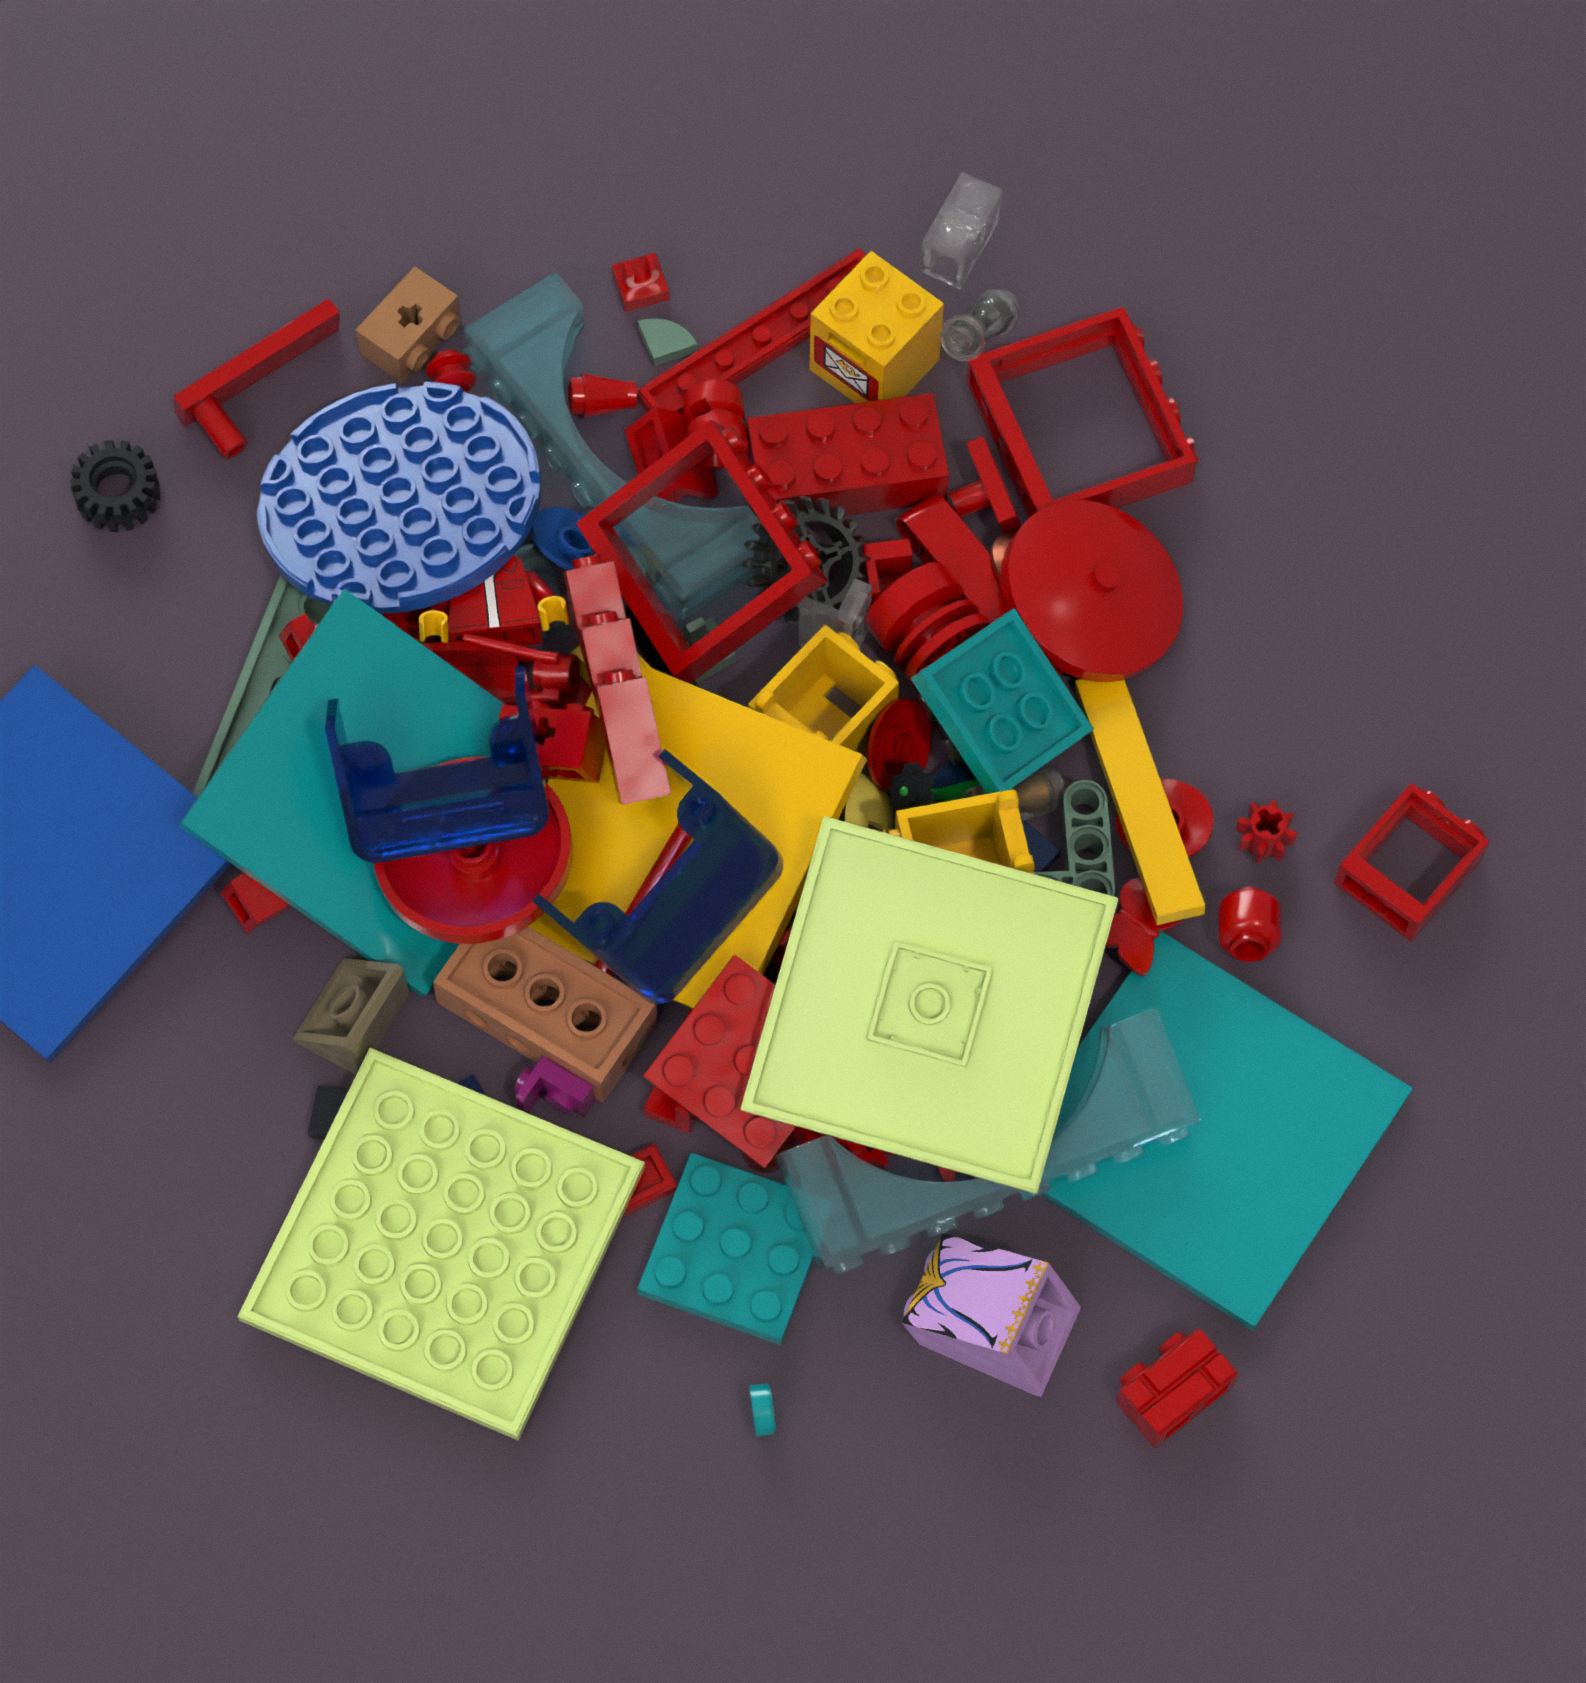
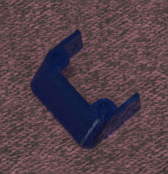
M525 666L515 667V698L519 714L504 717L492 727L489 736L492 757L395 773L390 753L379 743L362 741L348 744L338 698L328 700L325 732L352 850L359 858L371 863H380L529 837L539 833L545 827L549 817V805L539 734Z
M666 749L658 757L678 780L689 789L678 805L677 819L682 829L694 841L629 916L626 915L614 904L599 902L585 909L573 923L539 893L532 900L560 928L643 999L654 1004L669 1002L681 992L774 885L783 870L782 855L774 844L716 790Z

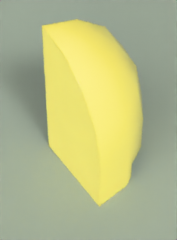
M861 772L846 802L844 822L887 833L888 830L893 829L894 823L890 799L886 792L881 791L870 776Z

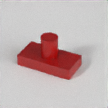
M984 436L966 443L980 480L949 493L958 516L963 518L992 505L1004 534L1017 532L1022 524Z

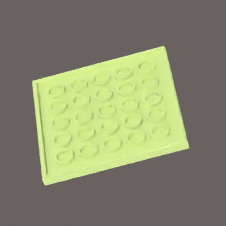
M369 1048L237 1317L243 1323L519 1441L645 1169V1162L373 1048Z

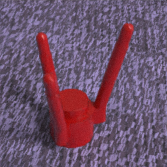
M463 633L461 636L464 642L517 655L519 661L534 664L533 681L535 685L542 686L543 691L498 699L505 705L520 706L523 700L560 703L562 692L574 693L577 689L580 675V663L577 655L541 651L470 633Z

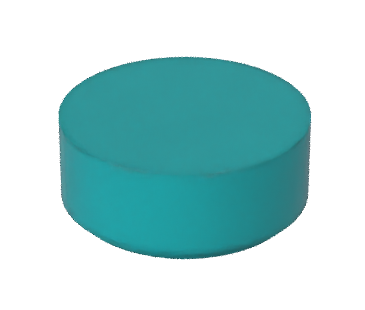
M767 1383L749 1385L755 1437L774 1435L776 1423L770 1385H767Z

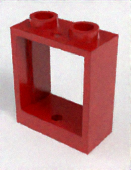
M1411 782L1342 861L1334 884L1412 942L1482 861L1490 841L1484 837L1482 830L1475 823L1468 819H1460L1446 809L1443 801L1435 793L1426 789L1421 790ZM1406 818L1461 858L1458 864L1423 904L1368 863Z

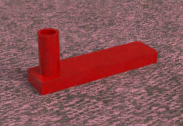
M329 298L173 395L175 414L185 427L197 420L225 459L238 455L246 448L248 442L222 408L221 404L339 331L340 312Z

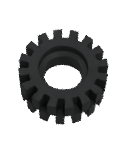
M106 440V449L101 451L96 443L89 447L92 456L89 458L82 452L78 457L80 467L73 465L71 471L73 479H70L71 488L78 510L81 511L83 518L88 523L92 520L94 527L102 530L105 523L108 524L110 532H118V524L123 523L125 524L126 531L135 529L132 520L137 518L141 524H144L148 521L146 510L154 514L157 509L156 500H160V484L153 461L149 454L145 456L144 450L138 445L131 450L129 441L121 440L120 448H115L113 440ZM111 475H128L134 481L132 489L124 496L118 498H105L98 492L99 483Z

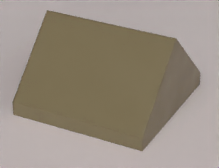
M343 958L292 1040L298 1045L357 1075L369 1048L376 1050L410 995L405 970L395 963Z

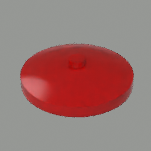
M1068 500L1051 504L1036 512L1013 535L1004 553L1001 566V589L1006 610L1009 612L1015 608L1051 665L1064 673L1095 682H1115L1129 679L1149 669L1167 652L1177 637L1183 616V594L1176 568L1165 548L1151 531L1135 518L1117 508L1089 500Z
M470 757L448 761L414 777L396 793L387 805L377 825L373 843L375 873L382 893L393 911L406 924L418 932L437 940L457 944H477L499 940L519 932L535 922L552 906L560 895L568 879L573 860V837L564 806L553 789L542 778L525 767L510 761L489 757Z

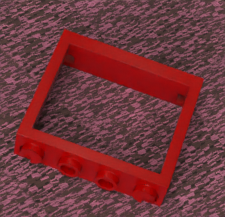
M1124 306L968 358L966 382L1028 519L1044 507L1062 501L1089 500L1119 508L1190 484L1193 481L1195 466L1199 462L1194 451L1195 442L1191 436L1185 437L1179 425L1181 423V415L1177 403L1172 397L1167 399L1162 389L1163 378L1159 365L1155 359H1148L1143 348L1145 341L1141 327L1136 328L1135 324L1131 323ZM1113 345L1167 462L1053 500L1000 383Z
M712 419L576 522L596 555L601 554L602 563L614 561L621 595L673 676L689 683H693L828 581L819 568V565L822 564L818 557L819 552L808 540L802 542L794 530L798 525L796 517L785 503L781 501L777 504L769 492V489L773 487L771 479L760 465L755 463L752 466L744 454V451L748 449L746 441L738 436L732 425L726 428ZM715 451L792 570L690 647L614 527L711 452Z

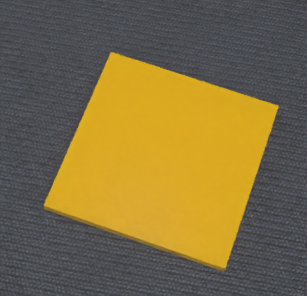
M640 664L642 677L647 679L671 795L625 805L619 804L606 748L599 783L549 779L547 784L559 797L569 820L573 837V860L568 879L558 898L541 917L528 927L594 965L693 797H696L711 807L612 973L693 1009L734 954L764 975L801 898L823 817L839 819L867 759L858 752ZM591 692L585 706L594 709V714L599 718L594 695Z

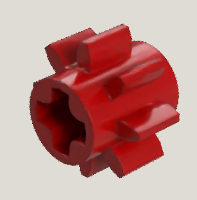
M1272 800L1270 805L1258 807L1254 802L1250 803L1248 810L1249 819L1243 817L1238 818L1235 830L1241 834H1246L1242 837L1238 849L1240 851L1248 849L1256 856V863H1260L1263 858L1272 856L1278 861L1283 860L1285 853L1284 845H1294L1298 834L1294 830L1287 829L1292 824L1293 812L1284 814L1277 807L1275 800Z

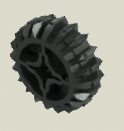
M800 496L796 505L792 500H783L782 502L787 505L798 521V525L794 530L802 542L808 540L819 552L820 555L818 557L822 562L819 568L827 580L829 568L836 562V569L831 582H825L808 595V600L800 601L783 614L784 622L796 624L800 619L804 626H814L817 617L821 622H831L833 620V610L838 613L849 611L845 597L850 599L861 597L859 590L854 586L855 581L866 582L868 577L864 572H859V564H865L871 558L864 554H859L858 548L863 546L868 539L862 535L852 536L859 522L856 519L844 520L846 510L842 506H834L830 509L828 499L818 498L813 503L810 497ZM812 522L821 527L829 535L833 543L818 545L813 534L807 533L804 523ZM755 523L752 526L754 533L759 536V540H748L744 544L748 550L755 551L754 559H746L742 563L744 568L755 570V575L749 577L745 582L748 587H761L755 598L792 570L784 556L776 562L778 547L762 523Z

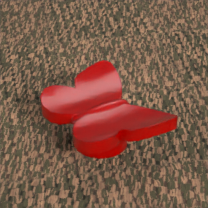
M1134 878L1125 883L1120 892L1119 905L1121 910L1118 911V914H1114L1105 947L1118 948L1117 955L1120 961L1133 973L1144 977L1150 971L1153 961V939L1159 937V932L1172 929L1185 919L1156 925L1141 879Z

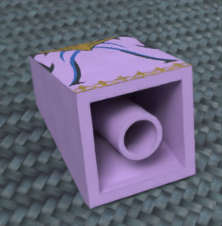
M943 1233L936 1249L932 1250L926 1259L925 1273L915 1294L911 1295L906 1302L904 1318L901 1323L919 1345L1032 1395L1042 1397L1081 1306L1048 1262Z

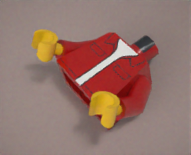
M512 556L495 574L478 586L448 601L428 607L427 611L419 616L420 642H425L426 637L437 635L441 637L442 643H448L449 639L450 642L462 641L461 636L463 633H470L497 640H515L516 644L521 646L543 644L541 626L543 631L550 630L549 624L551 622L563 621L566 626L570 624L566 600L556 596L553 590L535 571L525 570L520 557Z

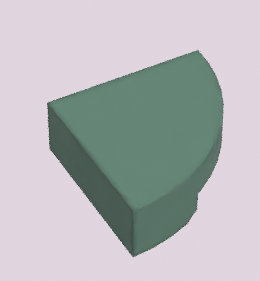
M658 318L638 321L639 333L654 367L697 352L695 339L679 324Z

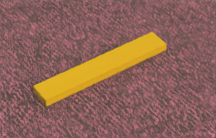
M1076 680L1075 693L1082 712L1094 728L1090 732V736L1156 925L1204 915L1205 903L1125 680L1115 682Z

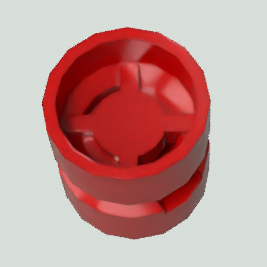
M708 380L695 384L688 389L682 398L687 437L710 419L726 428L732 425L738 436L744 439L748 445V449L744 451V454L747 456L749 452L742 391L738 386L729 381ZM715 451L696 464L700 467L714 470L725 468Z

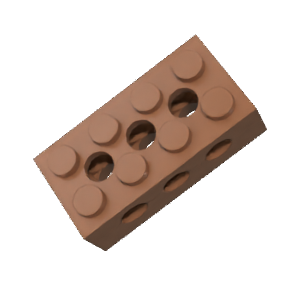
M528 926L499 940L477 944H459L433 981L436 1000L439 1005L535 1063H538L541 1057L544 1056L591 1084L594 1087L595 1099L604 1103L657 1026V1007L654 1001ZM502 975L513 976V978L507 981L495 980ZM542 1000L555 1001L550 1006L537 1005ZM584 1025H594L597 1027L589 1032L578 1030Z

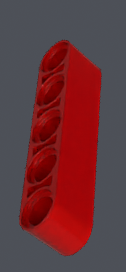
M938 493L932 494L896 518L895 523L902 539L910 538L912 552L923 565L939 561L947 566L963 587L964 596L962 600L970 599L974 601L979 607V613L986 616L991 623L1007 613L1002 595L1001 581L991 565L990 553ZM1053 667L1059 676L1064 674L1061 670Z

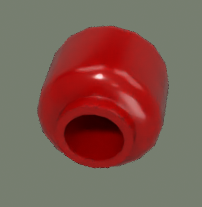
M1243 887L1224 897L1218 906V940L1220 946L1234 958L1244 962L1263 960L1275 951L1282 940V913L1279 901L1272 894L1256 887Z

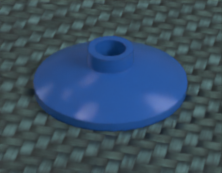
M563 507L543 509L537 513L531 528V534L535 544L547 558L568 571L574 569L572 560L596 555L576 522L586 516L585 514Z

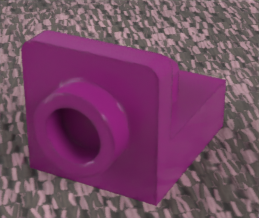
M544 1056L541 1057L535 1068L531 1066L525 1068L514 1087V1092L517 1093L515 1096L517 1109L528 1114L543 1093L546 1094L545 1100L558 1111L567 1115L574 1111L584 1118L596 1102L594 1087Z

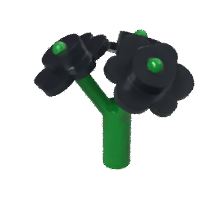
M904 762L902 773L895 774L892 777L891 786L888 789L891 795L890 806L894 812L934 804L935 799L941 803L986 794L977 779L939 789L932 788L934 784L932 775L923 773L920 764L915 762Z

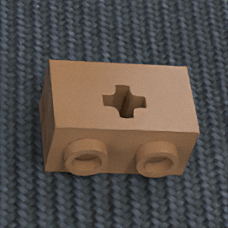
M414 266L355 330L359 354L403 383L412 372H418L426 365L431 351L442 339L448 340L458 329L461 321L458 295Z

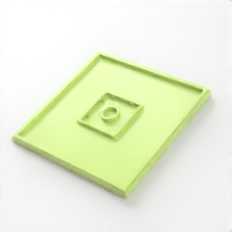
M824 816L740 1110L1037 1194L1118 898Z

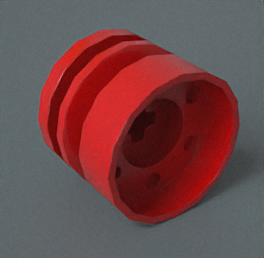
M939 561L926 563L896 580L876 599L865 617V627L882 649L888 652L896 651L894 664L899 670L905 672L906 679L913 688H916V686L910 679L911 677L991 624L986 616L979 613V607L974 601L970 599L962 600L964 596L962 585L947 566Z

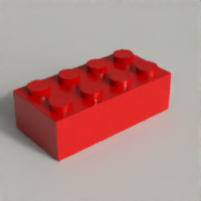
M933 393L747 418L750 463L752 466L755 463L760 465L771 479L773 487L769 489V492L777 504L783 500H792L796 505L800 496L810 497L813 503L818 498H824L829 500L830 509L834 506H842L846 510L845 516L914 507L934 493H938L947 501L949 472Z

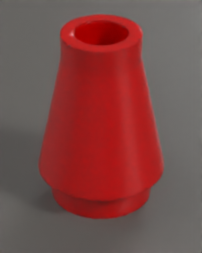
M582 372L579 377H569L567 390L570 415H580L581 419H586L620 410L636 409V382L622 381Z

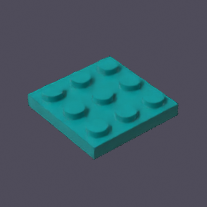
M1015 608L910 678L986 794L1011 790L1094 730Z
M691 1152L638 1286V1295L782 1345L831 1215L833 1202Z

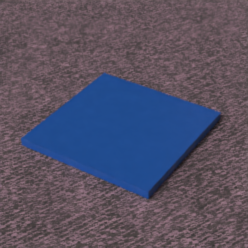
M34 665L0 701V1022L47 1062L51 1063L229 868L231 863L178 826L198 797L44 671Z

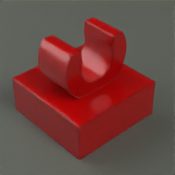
M656 253L611 265L612 276L625 312L670 300L669 289Z

